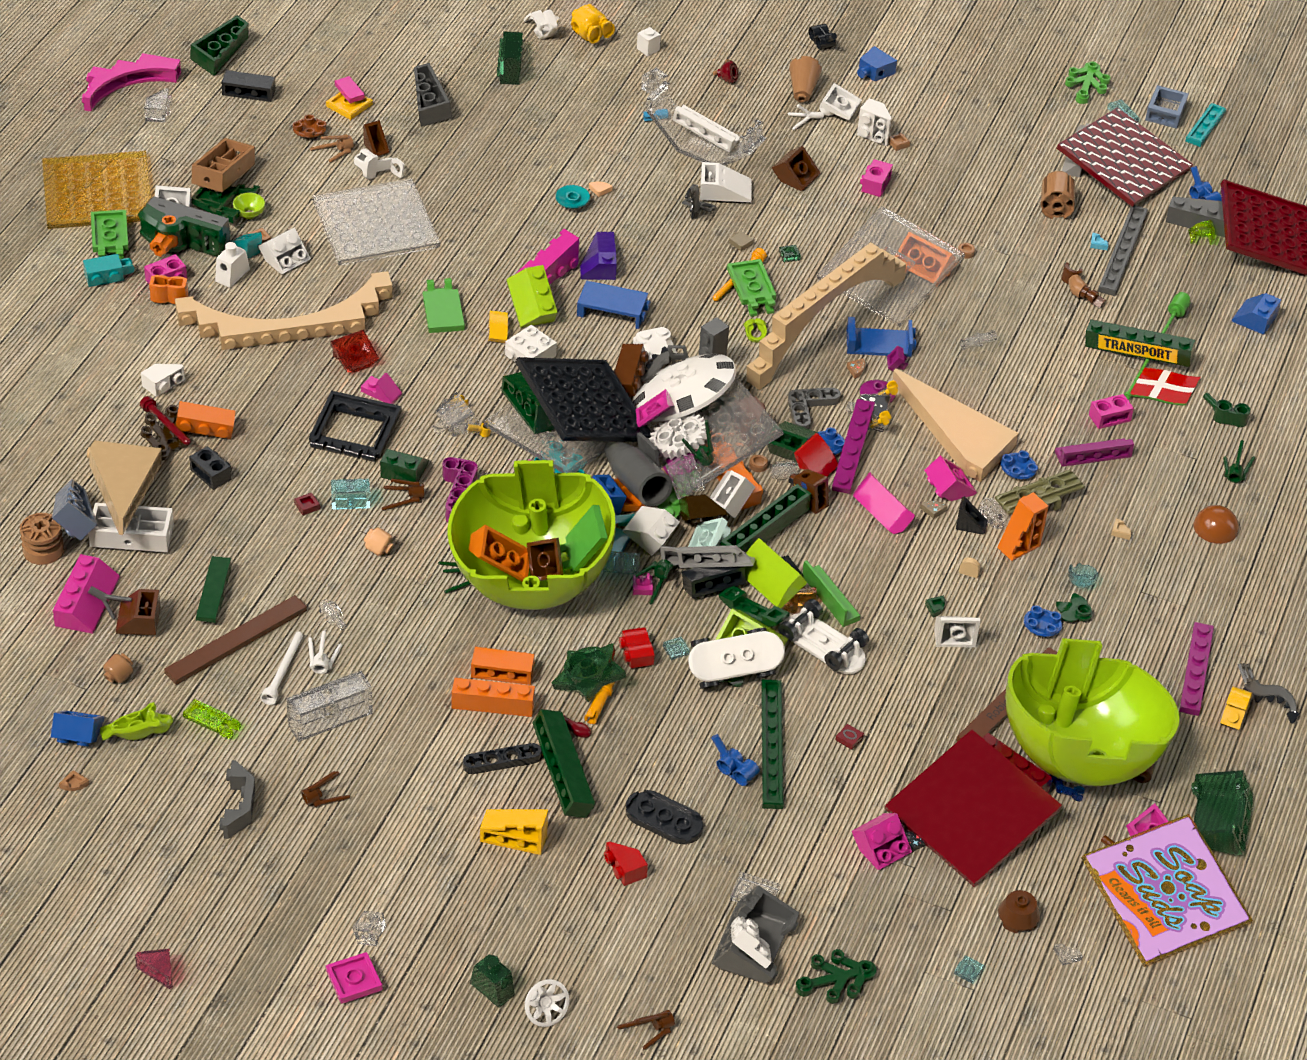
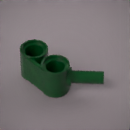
M1209 393L1203 395V398L1213 407V419L1215 422L1236 427H1245L1247 425L1251 408L1247 404L1238 403L1233 408L1232 403L1228 400L1216 401Z

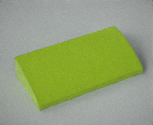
M760 538L746 552L749 557L755 558L753 566H745L746 581L774 606L782 608L807 584L805 579Z

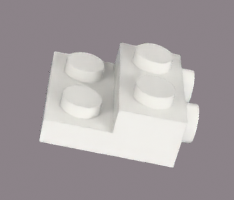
M738 916L731 924L732 943L764 968H767L771 963L769 944L759 937L758 925L752 919L748 918L746 920L744 917L740 918Z

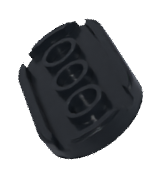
M644 790V792L639 793L637 791L631 794L626 801V815L630 821L671 842L690 844L697 841L703 833V821L698 812L658 792Z

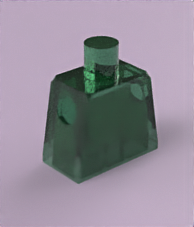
M489 954L474 966L470 984L498 1008L515 996L512 973L500 962L497 956Z

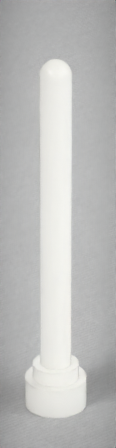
M296 632L271 685L263 690L260 698L265 704L274 705L279 696L277 689L302 640V632Z

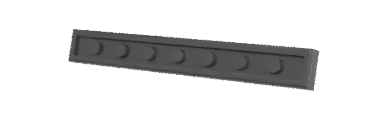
M1131 206L1099 285L1098 292L1115 296L1148 212L1147 208Z

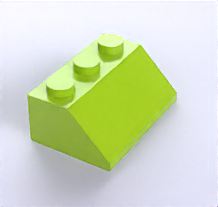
M544 265L525 268L507 278V285L520 328L555 322L558 312Z
M731 609L715 640L745 635L749 630L763 627L767 628V632L777 635L782 640L784 646L788 638L741 610Z

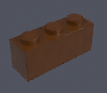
M622 344L614 371L629 397H634L638 389H640L641 377L645 373L644 366L648 362V352L645 351L643 344Z

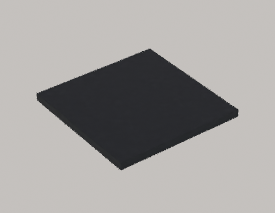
M517 357L516 365L562 441L638 442L637 433L639 432L646 438H651L650 433L652 432L647 425L638 427L636 419L637 408L607 360Z

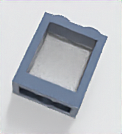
M1157 85L1148 105L1145 120L1177 129L1186 108L1189 93Z

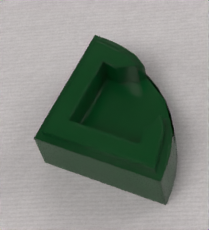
M944 595L926 599L925 605L933 618L940 615L944 610Z

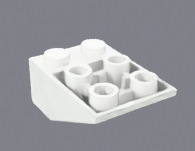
M702 162L700 200L751 202V178L720 163Z

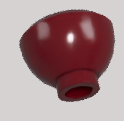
M732 60L724 63L717 70L718 77L727 83H735L738 79L736 63Z

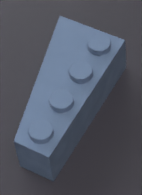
M71 479L56 494L52 519L65 528L69 536L72 538L76 537L81 541L97 523L86 489Z

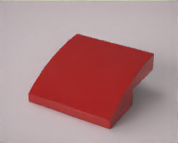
M815 433L794 452L800 469H809L828 476L838 467L834 454L818 433Z

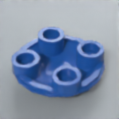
M830 427L825 431L818 432L834 455L842 451L845 440L837 433L835 428Z
M1021 450L1019 453L1004 454L1002 456V470L1013 478L1029 479L1037 472L1038 466L1029 457L1027 451Z
M1035 605L1024 616L1026 628L1038 636H1054L1062 629L1061 614L1059 612H1052Z

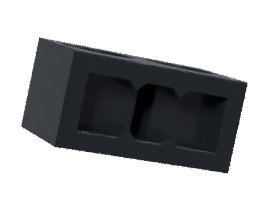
M208 446L189 456L190 470L211 489L215 490L232 480L231 465Z

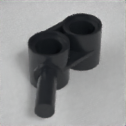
M826 24L809 27V37L819 50L836 45L837 34L829 33Z

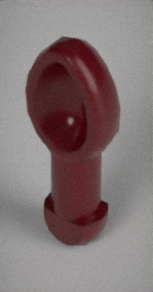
M563 714L567 727L571 728L574 735L582 738L591 736V730L586 724L575 722Z

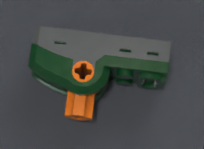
M155 196L150 198L138 213L141 223L140 235L150 242V250L160 257L166 253L180 252L185 248L218 257L225 250V245L230 242L229 218Z

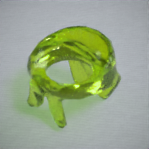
M1212 220L1199 222L1188 230L1191 244L1196 236H1207L1210 245L1215 240V229Z

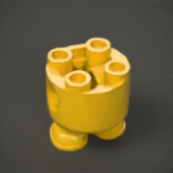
M592 4L583 5L579 9H575L571 14V27L573 31L592 44L597 43L602 36L605 38L611 37L615 32L614 24L608 21L607 17Z

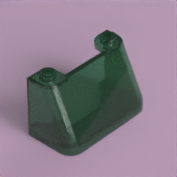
M1244 770L1196 774L1195 781L1191 785L1192 793L1196 795L1198 800L1193 830L1197 829L1209 850L1233 856H1244L1254 807L1253 792Z

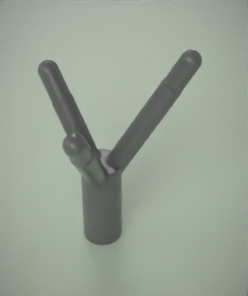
M93 586L88 591L89 594L102 600L112 619L116 617L106 599L117 602L132 601L130 597L108 595Z

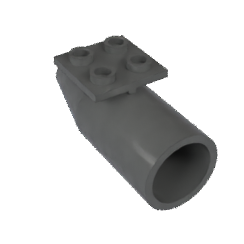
M641 432L637 433L639 448L624 442H607L604 446V453L614 476L643 505L654 507L662 504L672 491V480L661 469L659 448L654 446L649 438H646Z

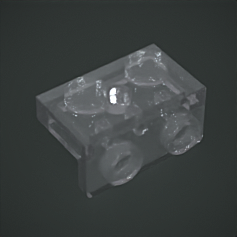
M693 455L680 456L665 465L678 500L695 492L705 490V485Z

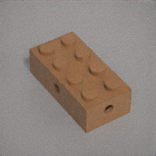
M224 138L192 164L191 183L202 188L213 189L216 192H223L255 165V146Z

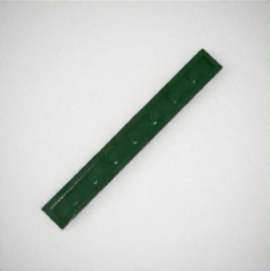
M762 679V809H783L782 680Z

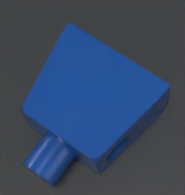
M874 46L860 58L857 74L860 78L867 76L873 81L881 80L896 73L897 60Z

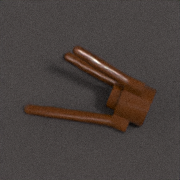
M391 479V482L408 486H384V489L408 491V497L412 498L384 506L381 509L387 510L419 502V498H424V484Z
M333 771L315 784L301 790L304 802L308 806L313 804L314 807H317L321 804L350 799V795L320 800V797L323 795L319 787L338 776L339 771Z
M665 1010L658 1014L620 1024L617 1028L623 1029L652 1022L654 1028L661 1030V1032L643 1046V1049L646 1050L664 1035L671 1033L670 1028L675 1025V1020L671 1011Z

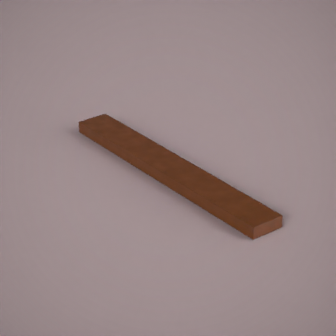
M294 595L164 668V673L177 685L306 612L307 606Z

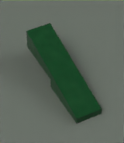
M211 557L196 614V621L216 623L224 600L223 593L231 573V558Z

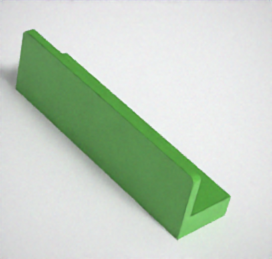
M807 560L804 561L803 578L842 627L860 621V614L820 565L812 567Z

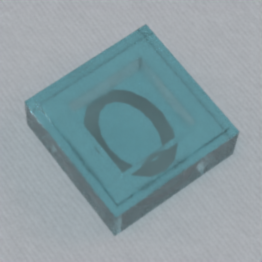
M682 637L663 642V648L671 660L689 655L690 650Z
M965 955L955 968L954 974L973 984L982 972L984 965Z

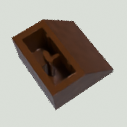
M138 589L128 596L132 598V601H121L116 634L156 635L161 608L159 590Z

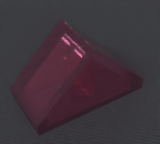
M169 948L142 951L135 954L137 969L168 989L173 987Z

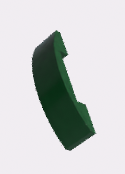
M735 586L727 588L719 594V598L730 609L741 610L768 627L777 626L790 616L789 612L777 606L769 609L748 599L746 592Z

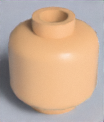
M379 527L371 528L364 538L365 548L377 556H381L384 553L388 554L394 545L391 543L392 535Z

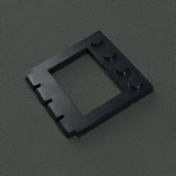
M331 390L309 436L310 447L323 450L326 446V451L339 454L344 450V455L359 458L362 454V459L375 462L376 458H381L402 412V406ZM334 410L384 421L374 446L370 447L322 436Z

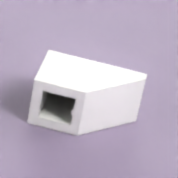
M154 364L141 372L142 386L157 397L185 380L184 366L181 364Z

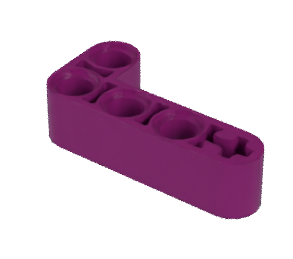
M447 457L442 462L443 479L454 483L445 505V520L447 523L452 508L460 495L477 480L478 466L474 461Z

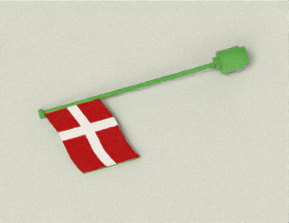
M1179 292L1172 299L1168 306L1171 317L1162 333H1166L1174 317H1182L1190 305V296L1187 293ZM1146 359L1128 392L1124 393L1128 400L1133 396L1149 398L1173 405H1186L1201 377L1187 376L1162 369L1146 368L1150 359Z

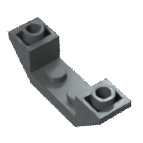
M236 760L231 761V769L227 768L226 781H230L231 790H241L243 802H239V809H225L224 818L220 817L219 828L223 830L224 839H229L252 823L256 792L255 777Z

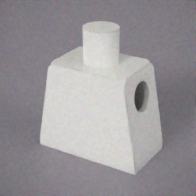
M233 242L225 245V250L216 259L215 282L231 288L250 270L247 253L244 249L237 247Z

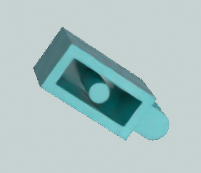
M118 254L83 260L84 274L88 287L124 281L123 275L131 274L135 271L132 260L130 258L120 259Z

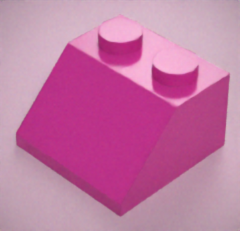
M941 455L924 470L928 475L927 480L936 487L935 492L942 499L946 498L949 501L962 499L964 496H973L977 493L963 470Z

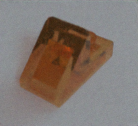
M803 587L782 608L792 615L797 614L798 606H804V603L809 599L816 600V587Z

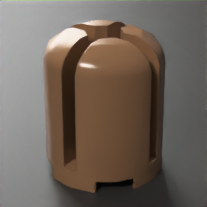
M1053 171L1042 180L1040 205L1042 213L1046 217L1051 219L1053 217H1064L1065 219L1074 211L1075 182L1066 172Z

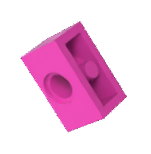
M874 159L871 165L867 166L865 175L863 174L861 177V192L881 197L891 179L893 164Z

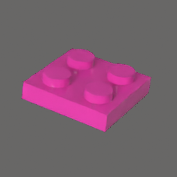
M367 952L325 965L327 975L341 1004L382 991V983Z

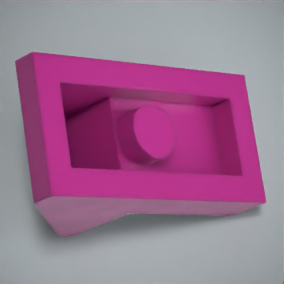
M387 373L380 379L370 376L361 386V392L385 403L394 404L402 395L400 389Z

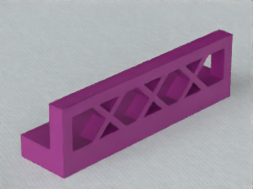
M1125 438L1057 447L1055 448V454L1062 467L1132 457L1134 442L1132 439L1125 440Z

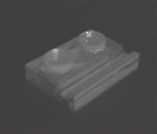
M740 872L731 892L730 900L739 902L741 898L757 885L777 897L781 884Z

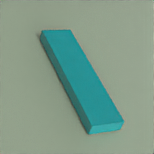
M1211 103L1186 136L1185 142L1201 147L1224 116L1226 108Z

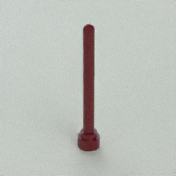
M145 396L141 399L140 407L145 412L155 414L156 418L184 445H190L191 440L157 408L156 401L151 396Z

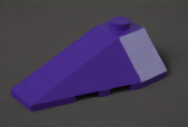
M596 232L580 265L581 280H616L617 262L614 232Z

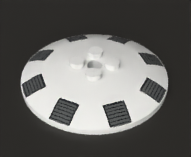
M703 354L683 359L667 366L648 379L638 389L632 402L636 408H639L666 389L674 406L654 419L653 422L668 421L689 415L715 401L731 386L736 377L735 364L732 359L721 354Z

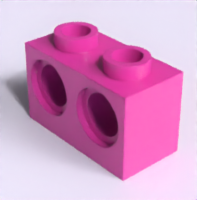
M176 254L144 266L145 280L148 284L150 283L151 276L154 275L187 278L186 265Z
M1121 394L1092 401L1089 416L1097 428L1102 429L1130 422L1134 408L1126 396Z

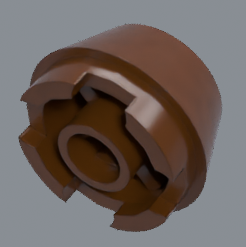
M1016 890L1011 892L998 907V915L1003 922V927L1013 933L1028 929L1031 931L1040 920V910L1037 901L1027 891Z

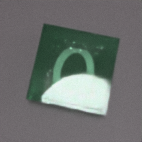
M796 245L779 247V253L784 263L801 259Z

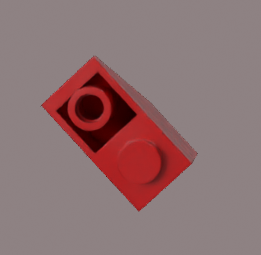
M611 841L606 842L604 858L607 864H611L616 879H620L622 884L626 886L647 878L648 864L638 849Z

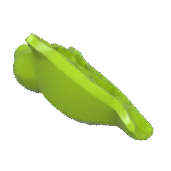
M152 702L140 711L124 715L113 723L100 727V734L102 740H107L113 735L128 740H138L152 733L162 734L167 732L173 723V717L169 714L157 713L156 704Z

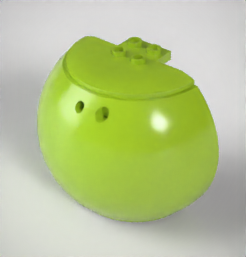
M553 460L514 461L515 473L483 475L480 477V480L473 482L460 495L452 508L448 521L447 535L453 558L465 578L490 600L504 606L525 610L556 607L568 602L586 590L604 569L611 554L615 538L614 507L607 492L594 478H591V475L584 473H555ZM592 505L600 506L608 537L586 565L580 568V571L570 573V569H567L563 572V575H547V581H540L538 577L530 576V568L528 576L523 581H520L481 560L469 551L471 534L484 525L493 528L527 547L528 542L559 538L560 545L565 544V537ZM566 552L561 554L562 562L569 560Z
M1062 638L1057 654H1022V657H1019L1011 666L1006 684V712L1011 730L1018 744L1026 755L1041 769L1066 782L1084 786H1106L1125 782L1140 775L1164 754L1177 732L1179 711L1174 699L1158 680L1140 667L1132 665L1131 662L1121 659L1099 658L1102 649L1101 641Z

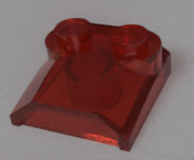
M364 329L332 340L330 343L333 349V356L340 361L346 372L354 373L369 368L380 359Z

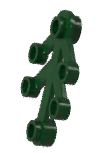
M835 949L832 951L831 961L834 964H842L851 968L844 970L825 962L823 956L815 954L811 958V967L821 969L830 974L813 979L803 976L796 981L795 991L798 995L807 997L812 994L813 988L835 983L834 987L829 989L826 995V1000L831 1004H835L839 1001L840 993L847 980L856 977L854 983L848 985L846 992L849 998L855 999L859 997L864 981H869L876 975V966L868 960L859 962L845 957L842 950Z

